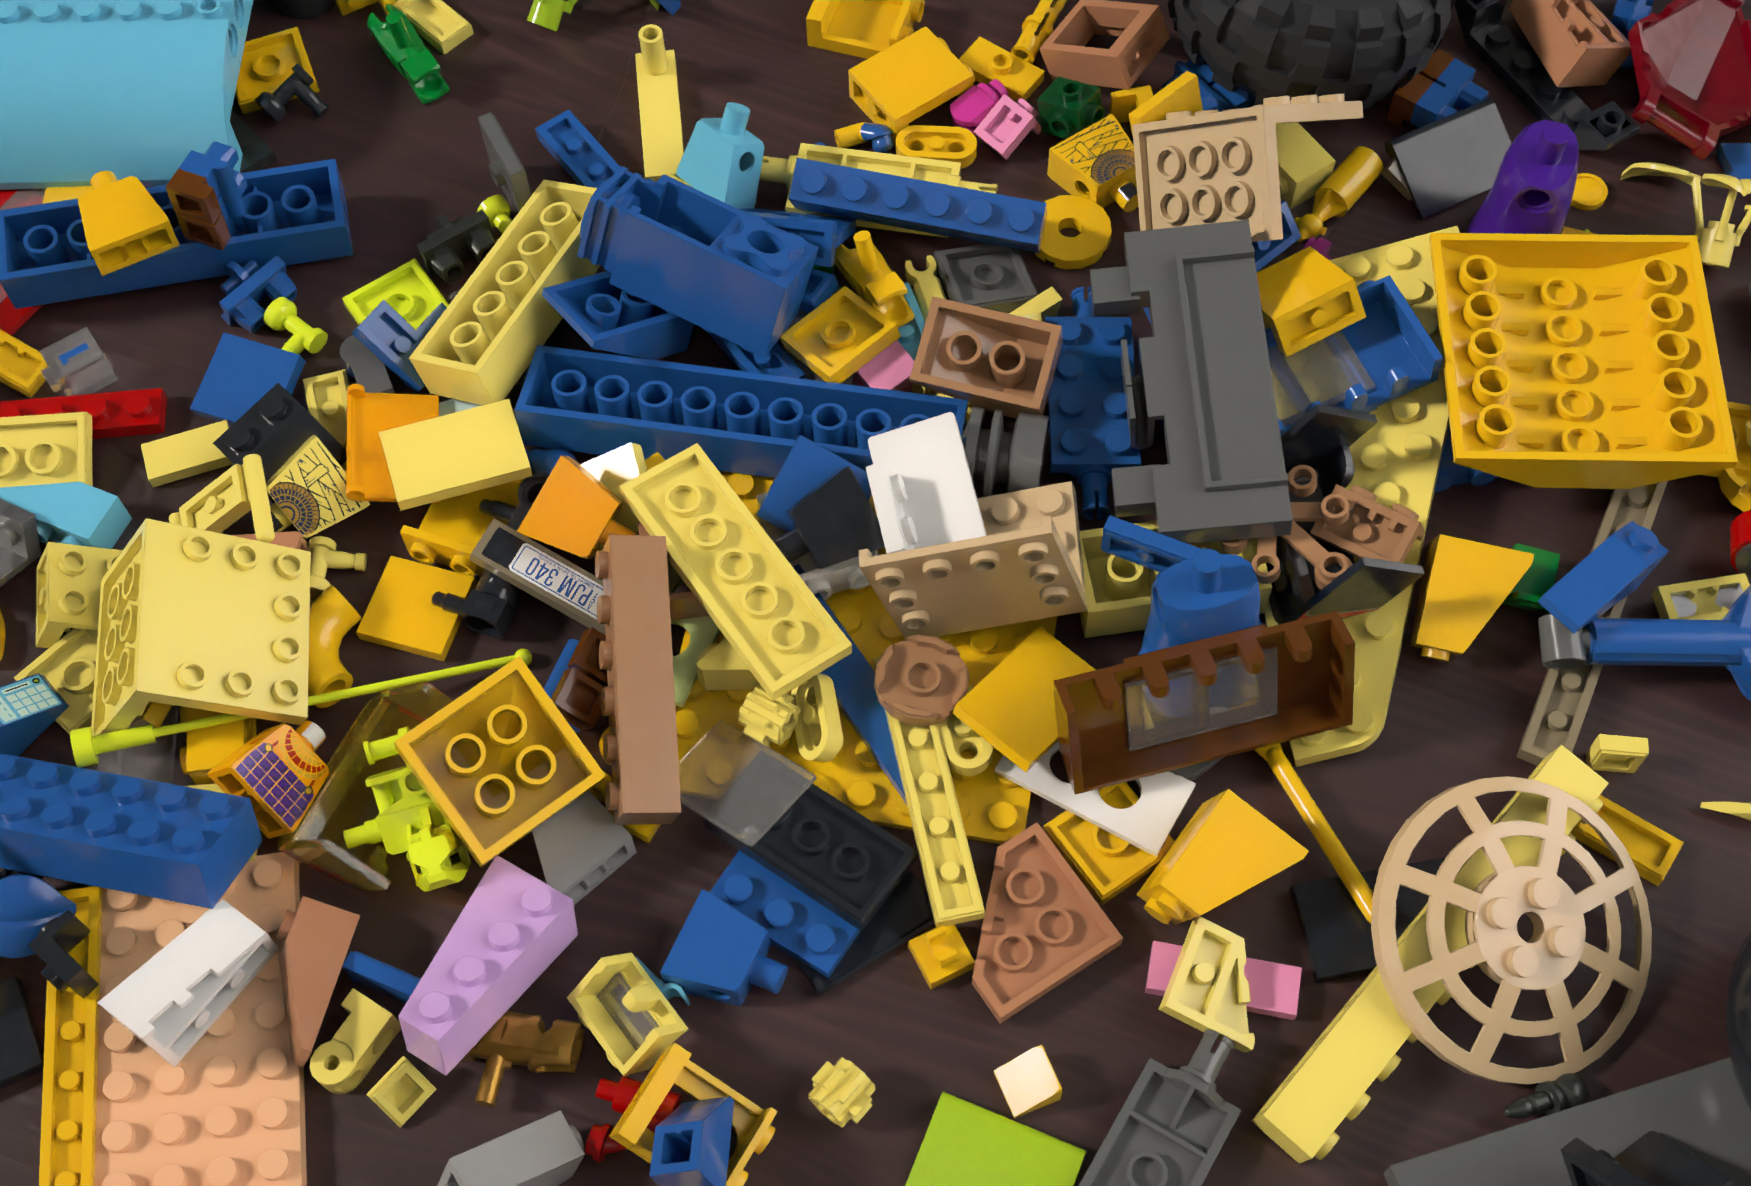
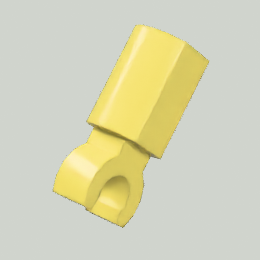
M932 255L926 256L927 269L924 271L915 270L911 260L905 262V277L907 282L914 286L913 291L925 322L932 297L946 299L940 280L936 277L937 263Z

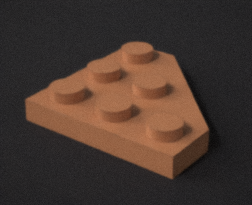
M1038 822L997 847L986 903L985 918L983 919L972 975V985L1001 1024L1120 946L1123 941L1119 931Z

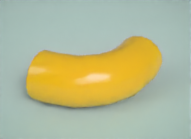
M333 585L322 592L310 606L308 697L349 689L353 683L352 675L339 659V647L345 634L362 618ZM340 700L317 704L315 706L319 708H327L329 706L336 704Z

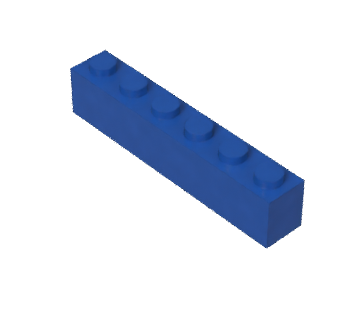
M802 158L796 159L789 200L795 209L1035 253L1040 251L1047 216V204L1045 202Z

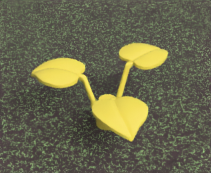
M1653 162L1634 163L1622 172L1620 180L1633 176L1658 175L1674 177L1691 185L1696 227L1694 235H1697L1699 240L1702 264L1729 268L1734 246L1739 247L1741 238L1751 222V205H1745L1744 211L1746 215L1735 233H1733L1735 225L1730 224L1729 220L1737 192L1739 191L1743 196L1751 193V179L1739 180L1730 175L1713 173L1704 174L1701 177L1687 170ZM1700 182L1708 186L1729 189L1721 220L1709 221L1707 228H1704Z

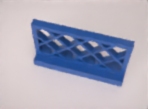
M762 208L739 209L745 213L759 216L767 223L788 233L797 234L803 237L805 241L818 246L819 249L814 265L831 267L834 265L836 248L856 231V219Z

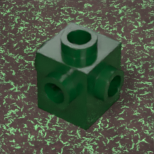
M1058 76L1037 99L1042 133L1063 139L1075 135L1104 118L1105 111L1101 102L1100 87Z

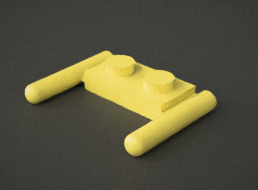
M258 454L246 455L243 458L242 465H233L179 508V512L172 513L169 516V523L222 533L251 510L257 541L272 542L275 538L261 456Z

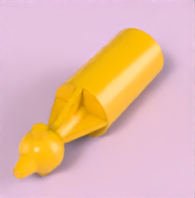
M1363 146L1355 147L1315 193L1312 214H1306L1302 218L1296 217L1294 220L1301 235V238L1297 240L1298 242L1310 239L1311 237L1316 238L1319 235L1324 236L1327 228L1323 227V222L1332 217L1344 216L1378 178L1383 170V163L1373 150Z

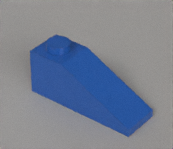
M1631 521L1609 536L1538 600V603L1575 634L1635 591L1669 551L1659 543L1658 538L1652 531Z

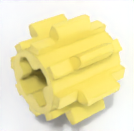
M756 686L755 690L748 693L739 710L738 723L745 726L743 733L766 746H770L771 742L782 745L786 739L790 738L799 721L801 710L793 704L795 697L785 693L772 701L763 687Z
M843 1057L834 1066L827 1061L811 1079L814 1082L812 1084L814 1088L808 1094V1098L822 1114L841 1128L850 1119L857 1124L873 1106L870 1103L872 1101L870 1096L876 1090V1086L854 1063L845 1060Z

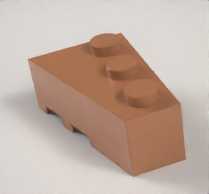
M1513 0L1508 7L1557 87L1605 85L1631 53L1630 42L1590 0Z

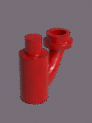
M625 1076L620 1079L619 1083L601 1078L595 1097L612 1102V1111L623 1114L643 1082ZM669 1090L646 1128L655 1133V1127L681 1105L682 1094ZM605 1123L603 1126L594 1124L591 1128L585 1145V1154L593 1156V1161L601 1163L606 1154L628 1150L609 1137L613 1131V1125Z

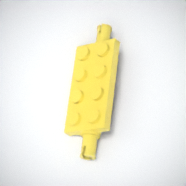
M801 143L798 155H790L789 159L763 156L759 178L761 181L786 184V187L789 188L785 206L787 212L825 216L833 215L795 209L789 200L797 158L997 194L998 184L962 181L960 176L961 163L806 143ZM856 220V226L948 238V236Z

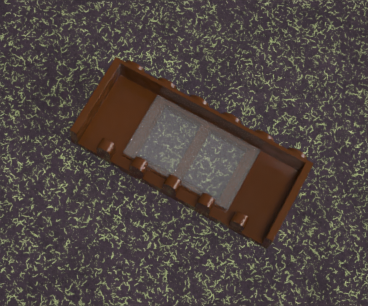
M1336 610L1267 628L1265 624L1220 636L1124 658L1123 664L1054 680V701L1060 758L1076 795L1353 725L1355 641Z

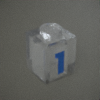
M87 327L39 351L48 365L41 372L54 393L63 389L66 396L92 394L119 380Z

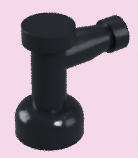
M299 64L291 68L293 73L272 94L262 92L254 99L277 123L285 117L286 109L284 105L294 95L310 107L318 118L323 116L330 107L325 101H321L317 94L309 87L314 82V79Z

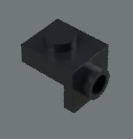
M67 910L60 917L47 922L39 931L38 937L29 946L48 965L41 971V974L57 990L63 993L70 987L84 999L99 984L69 952L90 933V930L70 910Z

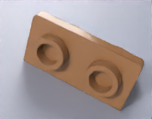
M1337 484L1331 494H1341L1348 499L1350 506L1348 520L1339 526H1332L1325 522H1316L1310 532L1314 538L1359 559L1366 557L1400 563L1404 562L1415 540L1421 541L1425 534L1421 523L1417 521L1419 515L1414 511L1399 504H1393L1390 509L1375 502L1377 496L1360 486L1352 485L1350 490ZM1336 505L1327 509L1332 514H1338L1344 510Z

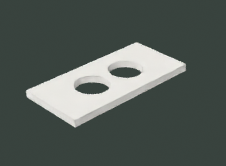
M1059 741L1027 773L1003 755L995 768V773L1156 857L1196 786V783L1170 771L1135 779L1141 792L1139 800L1129 808L1117 809L1107 805L1102 800L1098 789L1075 795L1071 783L1063 782L1055 777L1050 769V759L1059 751Z

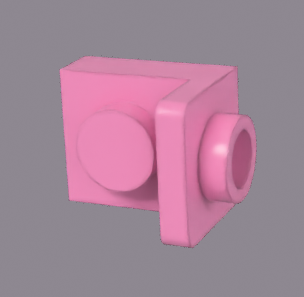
M1004 94L973 132L979 139L1007 160L1030 131L1039 135L1041 125L1035 119L1039 113L1024 99L1020 98L1015 102Z

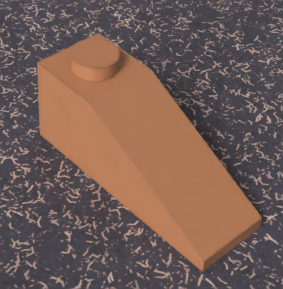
M305 896L302 897L296 913L286 910L276 935V939L285 941L278 959L292 1061L294 1066L301 1068L304 1067L312 1052L360 918L358 914Z

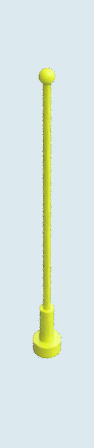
M519 649L511 656L308 697V706L503 667L518 656L528 666L532 662V654L527 649ZM221 714L154 728L153 724L99 735H94L93 729L90 726L70 730V738L76 765L78 768L99 764L98 754L155 743L156 737L252 717Z

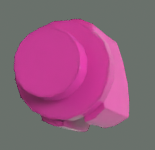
M993 79L987 85L980 82L977 86L973 85L950 104L954 127L966 128L975 135L973 131L1004 94L1009 97L1003 84L997 79Z

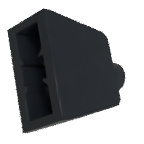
M844 466L835 471L785 512L794 529L772 540L789 563L808 553L812 563L818 569L859 556V550L869 549L872 552L885 547L879 520L850 466Z

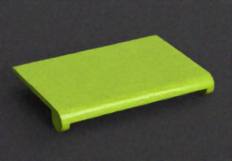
M942 1092L905 1186H1074L1087 1150Z

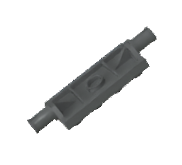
M1206 1029L1187 1066H1182L1179 1070L1172 1069L1149 1058L1079 1186H1202L1241 1112V1109L1225 1101L1216 1092L1217 1085L1214 1083L1226 1059L1235 1047L1233 1042L1226 1036H1223L1215 1053H1211L1210 1051L1216 1042L1219 1032Z

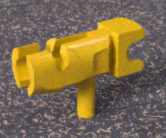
M857 232L853 237L856 248L848 249L843 244H840L835 250V264L857 294L899 328L915 318L912 309L904 297L908 290L895 271H891L882 254L874 246L870 232Z

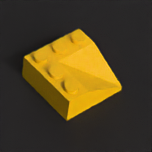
M520 656L394 741L398 754L480 868L606 777L605 773Z

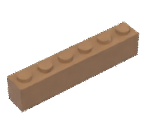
M609 535L603 550L597 551L595 557L596 579H603L604 595H599L597 601V620L599 624H605L606 641H601L599 646L600 669L607 670L608 687H603L601 692V712L603 716H609L610 733H605L603 738V758L605 763H611L612 781H607L605 786V805L607 810H613L614 825L672 824L681 813L666 536Z

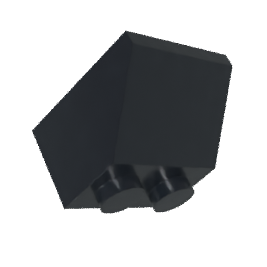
M279 383L271 388L213 442L234 465H242L243 458L246 455H260L266 483L313 435L320 439L340 466L347 459V450ZM268 493V499L272 503H275L274 499Z

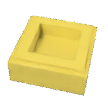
M1599 734L1586 752V764L1592 770L1634 773L1649 754L1648 738Z

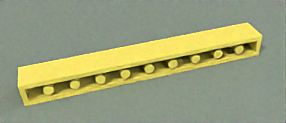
M1560 745L1547 755L1528 777V779L1537 780L1562 789L1585 803L1595 813L1599 811L1604 803L1598 796L1609 784L1563 745ZM1517 791L1491 824L1522 820L1545 825L1548 798L1534 793ZM1568 808L1565 834L1575 840L1576 837L1570 832L1579 821L1583 824H1586V822ZM1509 836L1500 839L1514 866L1537 867L1542 839L1528 836ZM1482 848L1478 849L1465 861L1455 876L1453 883L1474 891L1484 878L1494 872ZM1446 903L1445 934L1448 950L1452 952L1468 945L1465 934L1466 910ZM1427 904L1397 940L1399 957L1404 971L1432 960L1426 931ZM1378 966L1373 969L1252 1119V1122L1298 1163L1310 1160L1314 1156L1318 1160H1322L1331 1151L1340 1138L1334 1132L1345 1117L1352 1121L1365 1108L1371 1099L1365 1091L1376 1078L1383 1082L1395 1070L1401 1061V1058L1395 1053L1406 1039L1411 1044L1417 1040L1398 1015L1384 988ZM1441 980L1413 991L1426 1014L1436 1002L1442 1006L1452 997Z

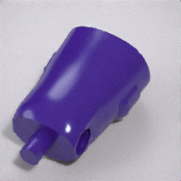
M1545 119L1528 125L1521 131L1507 149L1492 188L1473 217L1466 233L1560 234L1573 198L1579 164L1577 138L1567 124Z

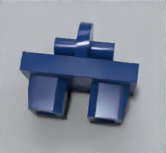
M278 255L261 268L254 260L249 261L243 267L232 260L224 266L229 279L222 283L220 288L227 296L219 304L224 311L221 314V318L229 326L237 322L253 334L265 324V310L258 305L260 301L266 296H269L273 301L279 297H286L293 301L297 297V288L286 274V263Z

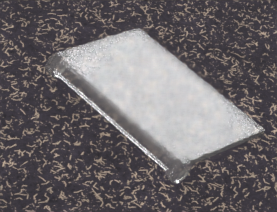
M722 719L678 762L681 803L747 846L755 845L817 779L814 774L747 736Z

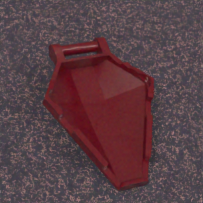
M1675 0L1668 4L1659 14L1656 15L1653 12L1637 21L1628 32L1640 94L1639 104L1631 118L1641 124L1647 122L1692 149L1691 154L1701 161L1711 153L1719 137L1751 124V20L1745 21L1741 6L1745 0Z

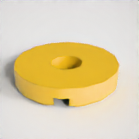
M1059 195L1044 201L1047 204V216L1040 251L1035 253L1036 256L1044 262L1045 258L1050 262H1054V267L1061 269H1082L1095 264L1102 257L1103 252L1108 249L1111 242V221L1103 207L1091 199L1078 195ZM1064 228H1074L1080 234L1076 237H1066L1060 231Z

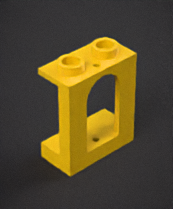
M673 1043L665 1047L609 1137L651 1164L655 1133L646 1127L673 1084L698 1101L731 1096L734 1100L732 1127L736 1134V1148L728 1160L726 1186H744L749 1173L743 1169L753 1152L759 1155L769 1144L776 1130L770 1124L778 1111L772 1107L764 1110L690 1061L689 1058L692 1054L678 1044Z

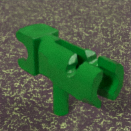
M392 4L386 5V10L389 12L386 16V22H381L373 12L370 13L367 21L370 33L402 76L408 79L411 89L421 103L427 104L445 95L450 89L439 73L441 67L430 51L424 46L404 13Z

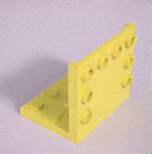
M146 518L101 580L91 724L94 735L130 728L132 721L144 713L149 701L301 725L308 718L311 552Z

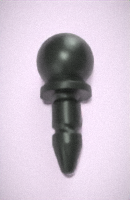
M1566 1073L1555 1081L1538 1083L1535 1093L1515 1099L1504 1109L1503 1113L1508 1118L1525 1119L1540 1113L1550 1115L1587 1103L1589 1090L1581 1077L1574 1073Z

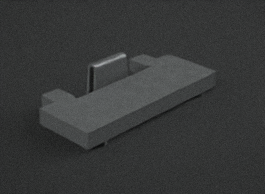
M1249 220L1124 232L1126 266L1090 270L1094 317L1141 312V308L1149 307L1153 337L1139 338V375L1137 377H1131L1127 339L1121 340V364L1130 445L1133 449L1138 450L1151 447L1153 445L1155 420H1163L1168 464L1112 469L1116 517L1155 514L1157 533L1187 544L1291 535L1293 518L1288 491V476L1285 471L1254 260L1255 251L1254 246H1252Z
M1731 1057L1390 1165L1384 1172V1177L1388 1186H1572L1560 1149L1576 1137L1597 1151L1600 1149L1606 1151L1614 1158L1647 1132L1655 1131L1730 1177L1732 1186H1751V1110L1744 1099L1733 1070Z

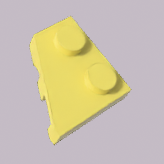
M1201 916L1194 919L1158 1010L1202 1032L1206 1029L1219 1032L1218 1040L1221 1041L1223 1036H1226L1233 1042L1234 1048L1246 1053L1253 1050L1255 1037L1254 1033H1249L1246 1004L1250 1003L1251 999L1249 982L1244 974V966L1247 962L1244 938Z

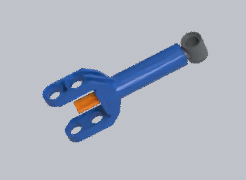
M1751 584L1732 604L1730 611L1722 620L1596 618L1573 634L1552 614L1544 615L1538 619L1542 666L1545 668L1567 669L1584 664L1725 667L1732 674L1742 694L1751 702Z

